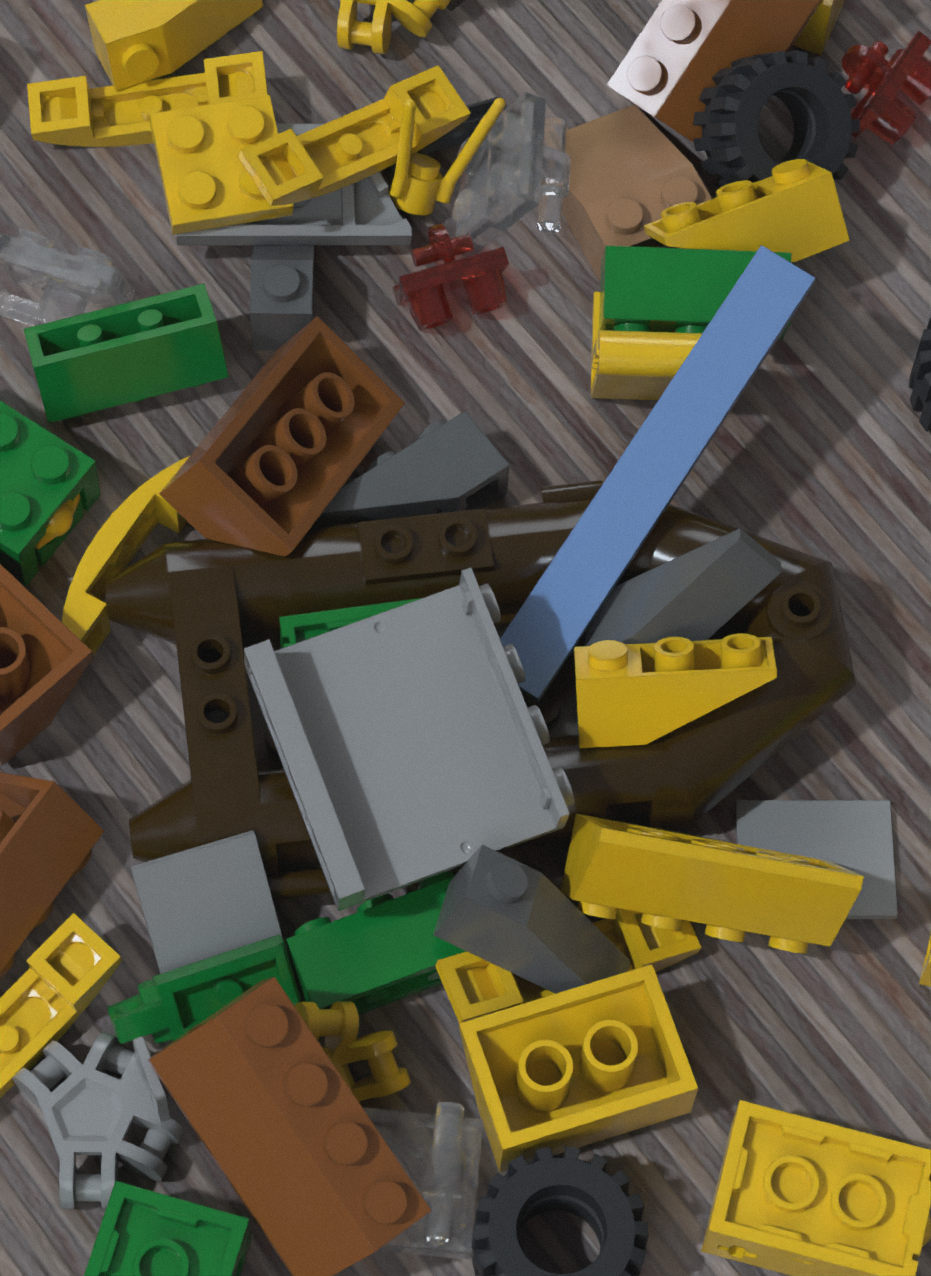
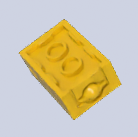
M739 1100L731 1123L701 1252L791 1276H916L919 1262L917 1259L920 1256L921 1249L931 1239V1218L929 1212L931 1206V1150Z

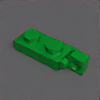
M278 934L153 976V980H147L137 985L140 995H135L107 1008L114 1033L120 1044L152 1034L155 1043H161L170 1040L172 1042L260 981L272 977L276 978L293 1005L301 1002L284 940Z

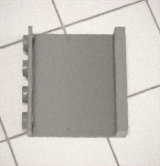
M472 568L462 570L460 583L456 587L274 651L270 640L244 648L246 671L338 911L465 865L482 844L500 852L565 827L570 813L567 806L574 804V795L569 780L561 766L554 769L550 766L542 746L550 742L545 720L537 705L528 708L518 686L519 683L525 682L522 663L513 644L502 646L494 626L495 622L501 620L496 598L488 583L478 586Z

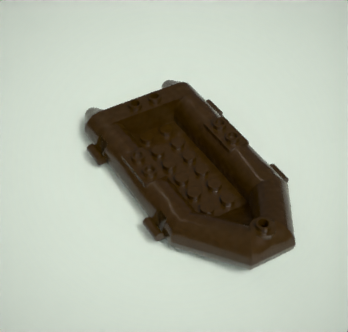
M603 481L543 486L539 488L540 503L312 527L295 549L286 557L210 539L165 543L105 582V592L110 621L170 642L177 647L191 774L190 780L129 819L133 859L148 862L253 830L266 876H269L272 900L331 894L322 868L284 873L278 872V870L320 866V862L246 671L244 648L270 640L273 650H280L279 617L425 598L458 586L462 570L472 568L478 586L488 583L494 593L501 615V620L495 622L494 626L501 639L603 485ZM669 504L617 585L727 535L738 528ZM745 531L781 562V573L708 640H719L737 633L751 634L757 638L772 637L777 678L646 745L579 748L574 650L539 703L522 693L527 708L537 705L542 713L550 737V742L542 746L551 768L554 769L560 766L563 768L574 795V804L567 806L570 814L564 828L510 848L571 841L576 814L662 830L691 827L856 686L832 562ZM585 633L576 645V647L584 646Z

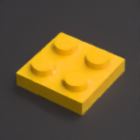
M270 95L150 113V127L172 235L293 215V203L279 206L269 205L238 158L240 150L278 134Z

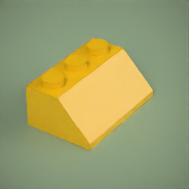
M652 964L459 1023L460 1035L478 1111L499 1173L508 1170L509 1162L520 1155L523 1156L526 1162L534 1160L536 1149L551 1147V1153L554 1156L563 1153L565 1146L579 1148L691 1113L698 1086Z

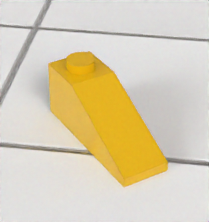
M99 0L86 4L85 9L95 53L114 89L118 91L173 73L261 9L263 2L262 0Z

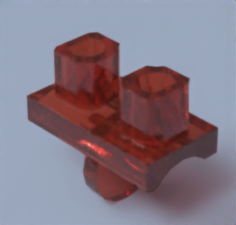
M918 31L905 49H897L888 61L884 57L889 52V49L881 41H874L871 47L853 45L844 54L841 60L842 68L849 77L845 83V88L853 94H859L863 87L868 89L851 113V119H860V132L852 133V136L857 137L868 128L874 134L893 145L911 127L917 118V114L897 99L895 95L900 89L919 105L931 96V61L924 56V53L931 45V40L923 33Z
M441 223L428 227L430 245L411 250L415 267L435 262L436 266L399 276V285L392 288L397 305L407 303L409 312L419 331H425L442 326L453 319L445 294L447 291L464 287L473 315H480L502 308L507 302L502 273L509 265L504 247L456 260L455 256L474 251L472 239L469 234L450 239L446 228Z

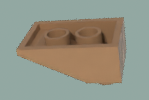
M635 104L528 145L530 156L599 281L601 259L605 246L677 248L665 246L646 235L644 225L662 219L661 212L670 206L684 202H694L698 205L712 199L693 164Z

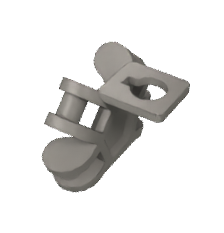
M103 1031L93 1043L83 1065L64 1046L53 1040L43 1049V1053L46 1056L45 1059L31 1071L22 1068L12 1078L21 1092L36 1107L41 1109L60 1160L59 1196L61 1209H75L76 1201L101 1202L102 1209H106L114 1183L118 1181V1161L129 1170L144 1178L162 1181L168 1168L163 1162L170 1144H179L185 1130L179 1123L170 1118L166 1095L160 1079L147 1061V1059L154 1055V1052L147 1049L143 1036L133 1039L135 1051L133 1052L118 1046V1038ZM108 1070L122 1077L119 1080L117 1078L105 1074L104 1072ZM62 1078H66L54 1091H50ZM132 1122L146 1132L140 1147L124 1141ZM76 1155H102L101 1174H77Z

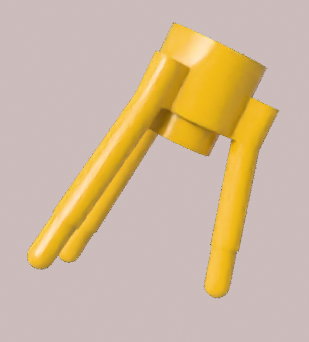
M503 98L495 99L445 177H443L439 173L441 165L437 160L417 152L411 155L416 102L412 99H407L404 103L395 173L388 193L395 207L415 215H429L433 212L436 201L450 203L455 184L505 108V100Z

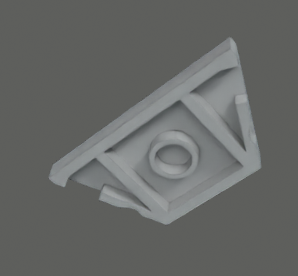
M276 123L278 134L292 129L296 136L323 125ZM378 172L331 193L293 203L292 216L177 234V245H410L412 228L406 218H401L388 195V185L381 173Z

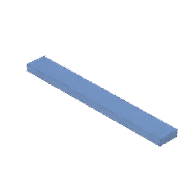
M760 246L501 637L502 646L513 644L522 663L525 682L519 683L518 686L523 694L537 703L540 702L573 652L574 647H576L813 287L815 277L766 247Z

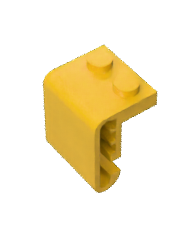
M594 292L592 302L591 398L659 400L703 333L599 330L600 292Z

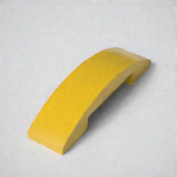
M263 51L204 59L205 73L149 80L118 91L114 89L113 85L90 89L86 76L27 84L32 138L34 141L82 147H118L153 144L150 113L268 95Z
M437 65L391 85L384 99L298 136L295 135L292 129H288L240 150L238 158L270 206L287 205L331 193L394 165L397 160L404 103L407 99H412L416 102L411 155L466 121L471 112L440 66Z
M190 456L163 469L128 496L99 529L76 569L65 601L62 623L92 651L93 656L111 631L107 604L102 602L106 597L105 582L127 567L158 522L177 533H180L188 522L159 493Z
M618 908L616 919L607 918L593 922L631 960L628 971L652 964L656 973L698 953L702 948L690 921L682 920L680 931L662 929L641 923L642 912ZM469 952L440 959L435 964L459 1023L555 994Z
M75 913L26 960L30 968L0 997V1098L15 1085L12 1079L13 1076L22 1068L30 1070L44 1056L43 1049L53 1040L58 1041L71 1027L122 962L121 956Z

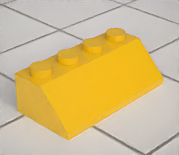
M576 814L561 892L572 900L578 901L577 908L583 914L616 919L618 908L642 912L641 923L657 928L680 931L682 920L706 924L705 935L744 942L745 933L752 932L770 936L768 943L770 947L807 954L809 943L831 946L862 889L864 876L829 860Z

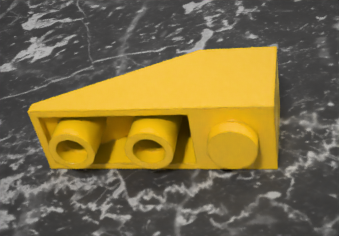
M805 159L790 160L775 166L771 170L773 176L754 183L743 180L724 185L716 191V198L698 205L694 202H684L670 206L661 212L662 219L644 225L646 235L665 246L685 249L758 251L762 245L772 252L792 253L791 262H797L850 241L832 172L807 162Z
M737 633L719 640L691 641L683 637H667L656 643L624 644L615 640H603L590 646L574 647L579 748L646 745L776 679L777 668L772 637L757 638L751 634Z

